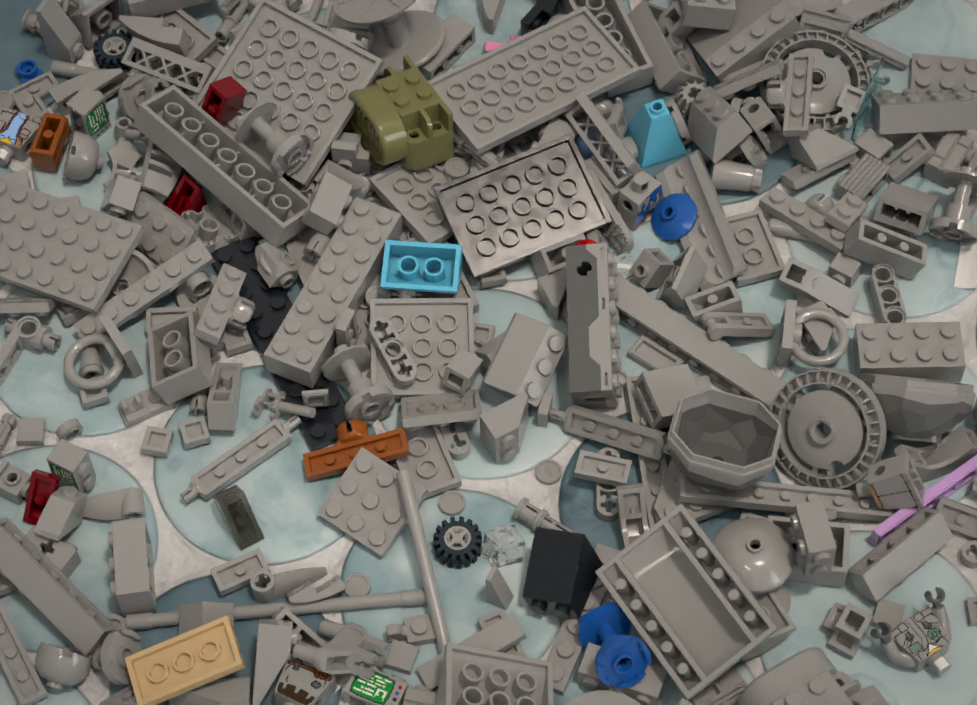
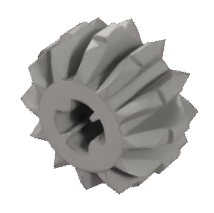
M695 79L692 84L685 81L683 86H678L674 101L680 113H682L683 119L689 117L691 102L696 98V95L701 90L707 88L705 82L697 84Z

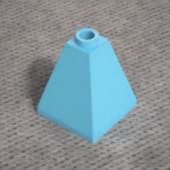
M663 99L644 104L629 122L624 135L625 137L630 136L634 140L639 152L637 162L641 168L646 169L687 156L686 149Z

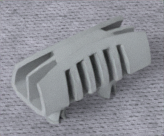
M128 123L124 138L145 142L148 148L143 167L140 166L139 169L118 163L115 176L121 175L141 182L139 192L148 193L166 206L174 193L182 166L133 124Z

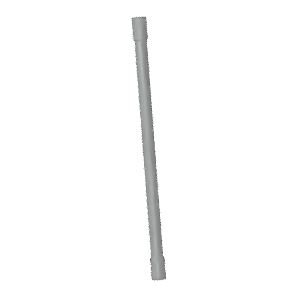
M424 588L392 593L323 598L304 603H291L289 601L234 606V620L272 617L281 606L286 607L294 615L400 605H427ZM179 611L126 614L127 630L179 625Z

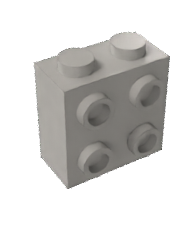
M891 182L879 197L873 220L878 221L885 227L903 229L909 235H922L934 216L939 197Z
M688 364L642 372L633 385L652 429L655 430L671 426L677 401H680L681 397L700 391L696 384L695 375L691 373Z
M823 500L795 504L794 513L790 515L791 527L788 528V538L790 544H795L797 552L794 553L797 568H802L804 578L811 576L813 578L824 577L832 571L837 548Z

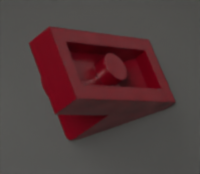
M39 469L32 471L23 521L34 525L37 524L51 494L59 488L60 476Z

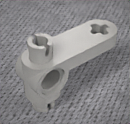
M34 316L21 317L19 320L9 317L7 319L8 322L4 324V333H9V336L0 349V385L6 380L24 349L28 351H44L46 348H49L52 351H56L58 347L55 345L60 346L61 336L53 334L51 327L41 324Z

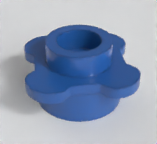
M30 59L21 61L14 70L15 74L21 77L22 83L43 74L42 70L37 68L36 62Z

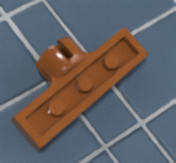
M351 419L352 430L347 429V422L343 421L336 429L337 444L303 454L306 478L310 482L344 473L361 447L384 462L409 456L410 449L406 430L400 428L377 435H369L368 426L363 420Z

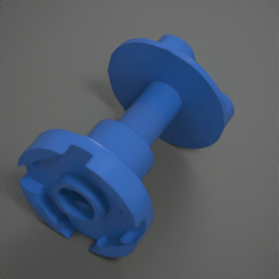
M609 602L595 607L587 614L580 616L578 619V638L582 646L587 648L588 643L601 646L596 653L594 667L600 680L605 685H616L617 688H627L641 681L646 675L645 669L648 664L649 666L651 665V654L641 639L629 635L631 621L617 603Z

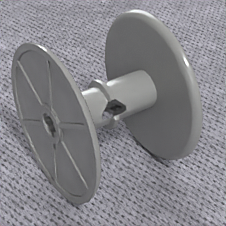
M333 0L335 12L344 21L358 25L376 23L370 33H374V42L370 53L379 57L385 63L378 73L380 76H384V69L387 67H392L396 73L404 71L403 56L406 55L409 56L416 67L423 65L440 50L445 41L446 27L441 18L431 12L422 10L405 11L416 0Z

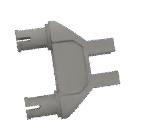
M325 618L320 623L319 635L333 638L328 644L319 648L299 641L293 649V658L314 664L319 671L328 674H353L370 679L375 674V668L368 667L364 663L379 667L385 665L387 657L378 655L375 650L384 653L388 649L389 643L370 636L361 625L351 622L344 625Z

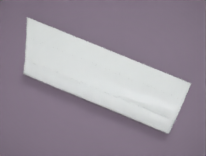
M977 243L974 245H961L954 287L956 288L977 287Z

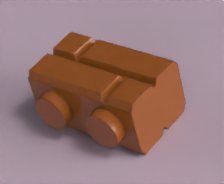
M44 113L41 120L42 124L39 125L29 154L34 168L56 172L72 131L69 126L68 117Z

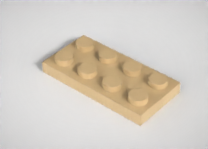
M228 615L125 658L138 705H157L245 668L235 631Z

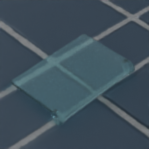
M882 57L855 117L851 141L853 142L858 136L871 106V94H876L879 85L883 86L886 82L885 79L879 77L884 59Z

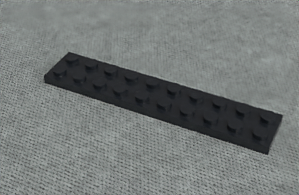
M253 236L214 250L211 256L215 260L212 264L217 274H219L223 263L247 273L239 291V296L247 298L255 304L253 315L249 322L245 324L265 362L264 353L293 304L282 286L270 288L257 270L258 263L255 257V248L259 245V242ZM270 372L279 391L286 393L285 402L304 406L302 391L329 389V406L313 407L316 409V414L313 418L297 415L302 422L298 426L311 451L320 450L337 443L336 429L343 421L347 422V429L352 430L351 424L344 415L346 401L335 381L328 380L321 373L312 389Z

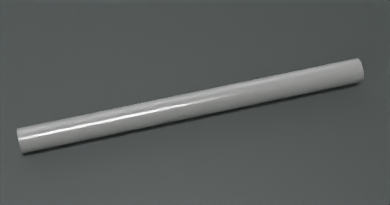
M408 469L396 472L439 654L444 652L445 644L447 642L451 643L410 471Z

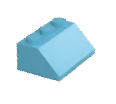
M385 240L380 289L457 294L462 274V245Z

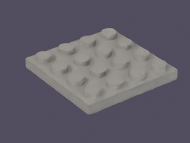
M473 298L370 299V322L379 316L388 318L417 368L416 380L411 385H399L394 380L371 339V381L373 385L387 386L392 391L394 399L456 392L442 384L441 381L446 366L460 347L475 355ZM378 325L376 332L380 331L384 341L387 340L385 328ZM395 345L388 346L385 350L386 354L390 357H396L401 352L399 347ZM402 361L398 364L401 368L400 375L404 374L406 377H409L411 370L406 371ZM475 380L468 390L476 389Z

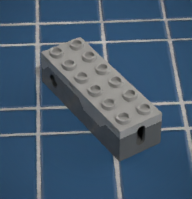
M584 239L578 241L573 246H565L570 395L575 405L587 409L618 407V398H622V385L619 382L618 373H621V359L618 358L617 349H620V335L617 333L616 326L620 324L619 310L616 309V301L619 300L618 286L615 284V277H618L617 262L614 258V252H609L607 243L597 244L594 240Z

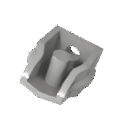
M270 242L257 245L255 248V257L258 263L257 270L270 288L281 286L288 288L293 285L298 278L299 262L296 258L280 246L276 248Z

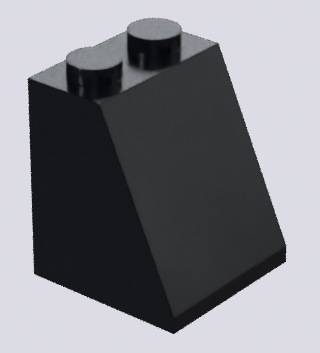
M536 527L522 595L529 609L535 614H552L561 619L580 618L598 576L595 571L603 565L585 534Z

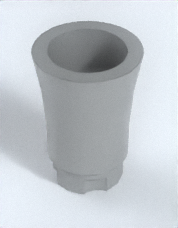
M722 158L716 164L712 161L710 178L715 190L749 192L750 190L759 192L763 169L753 168V165L741 164Z

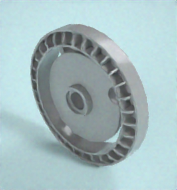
M799 31L793 34L794 37L791 39L784 38L785 42L781 44L782 40L777 41L767 52L762 65L782 58L795 50L798 51L794 53H814L813 81H816L818 85L813 84L810 124L830 133L844 129L847 121L841 118L835 126L833 125V119L836 114L830 116V113L838 109L835 107L845 83L851 85L849 73L853 86L868 92L861 111L869 96V74L858 52L845 40L823 31ZM823 51H825V52H827V53H829V54H831V55H833V56H835V57H834V58H829V57H827V56L824 55ZM789 57L785 61L782 60L784 68L782 73H780V77L775 80H785L787 78ZM763 80L759 82V90L762 100L767 105L766 90L768 88L766 86L768 82ZM770 109L776 119L784 124L785 110ZM851 114L853 121H855L858 116Z
M817 368L793 377L776 394L770 407V412L781 423V428L783 429L776 459L781 467L801 484L832 489L846 488L864 479L868 475L869 468L876 462H879L886 443L884 412L873 391L853 374L839 369ZM812 384L832 385L848 393L858 405H855L848 397L837 391L821 389L805 394L802 390ZM798 398L799 400L794 404V399ZM859 410H862L865 420L862 419ZM790 411V415H789V419H788V432H787V417H788V412ZM824 423L827 424L830 429L829 435H827L823 430ZM866 425L867 441L861 458L849 471L836 474L837 461L846 465L860 451L864 440V426ZM803 461H805L806 463H808L809 465H811V466H813V467H812V468L809 467V466H808L807 464H805ZM821 469H827V473H822Z

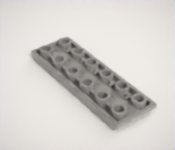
M697 149L678 162L657 172L655 177L662 184L664 198L674 193H681L689 196L696 204V223L692 230L686 236L680 238L684 251L690 245L693 246L708 267L699 286L701 291L723 284L747 271V266L700 151Z

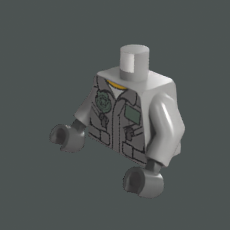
M935 587L937 592L936 599H933L931 591H926L924 594L926 601L933 604L931 608L929 605L925 606L892 629L888 623L878 622L882 633L880 634V631L874 628L871 629L870 634L874 639L881 640L880 645L892 663L905 668H911L914 672H920L927 666H930L940 676L951 667L944 657L950 646L951 630L945 605L941 604L945 599V592L942 588Z

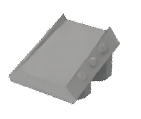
M219 203L204 205L199 213L188 210L181 214L182 218L200 229L195 241L200 239L210 254L214 250L239 240L238 235H236L230 224L229 215Z

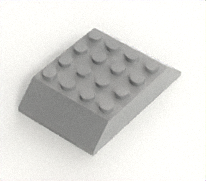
M682 503L595 571L688 700L778 631L771 617Z

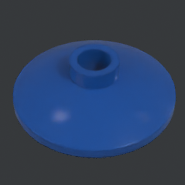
M674 193L663 198L656 205L651 217V225L655 234L667 241L678 240L686 236L692 230L697 220L696 204L689 196L681 193Z

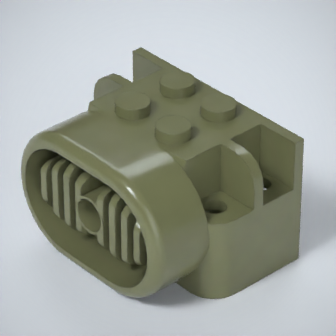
M406 55L403 56L404 71L396 73L392 67H387L384 69V78L375 81V84H371L363 89L354 90L348 94V98L353 99L357 104L356 110L349 121L354 133L362 134L363 147L366 151H370L371 158L378 165L386 166L400 160L407 169L417 171L454 158L453 113L409 56Z

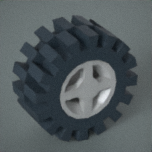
M112 29L111 34L105 31L104 37L99 35L98 41L95 40L93 46L98 67L100 69L121 68L122 70L130 71L131 67L122 64L121 61L133 36L131 37L129 32L125 34L124 30L121 29L119 33L116 32V29ZM136 50L131 59V61L134 63L136 60Z
M454 516L450 517V523L445 519L442 521V527L439 525L436 527V533L433 536L434 551L436 557H440V563L443 565L447 562L448 568L452 569L453 564H456V569H461V564H465L467 568L470 567V561L475 563L477 556H481L482 534L479 531L478 525H473L471 519L468 518L467 522H464V517L459 516V521H455Z

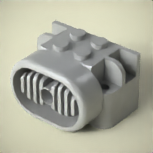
M812 647L796 653L754 679L742 691L738 704L877 705L878 700L875 696L867 700L860 691L861 684L858 680H852L846 673L837 671L820 648Z

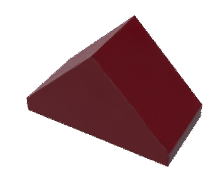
M184 174L166 206L179 216L188 210L199 213L202 211L203 206L207 205L204 190L188 174Z

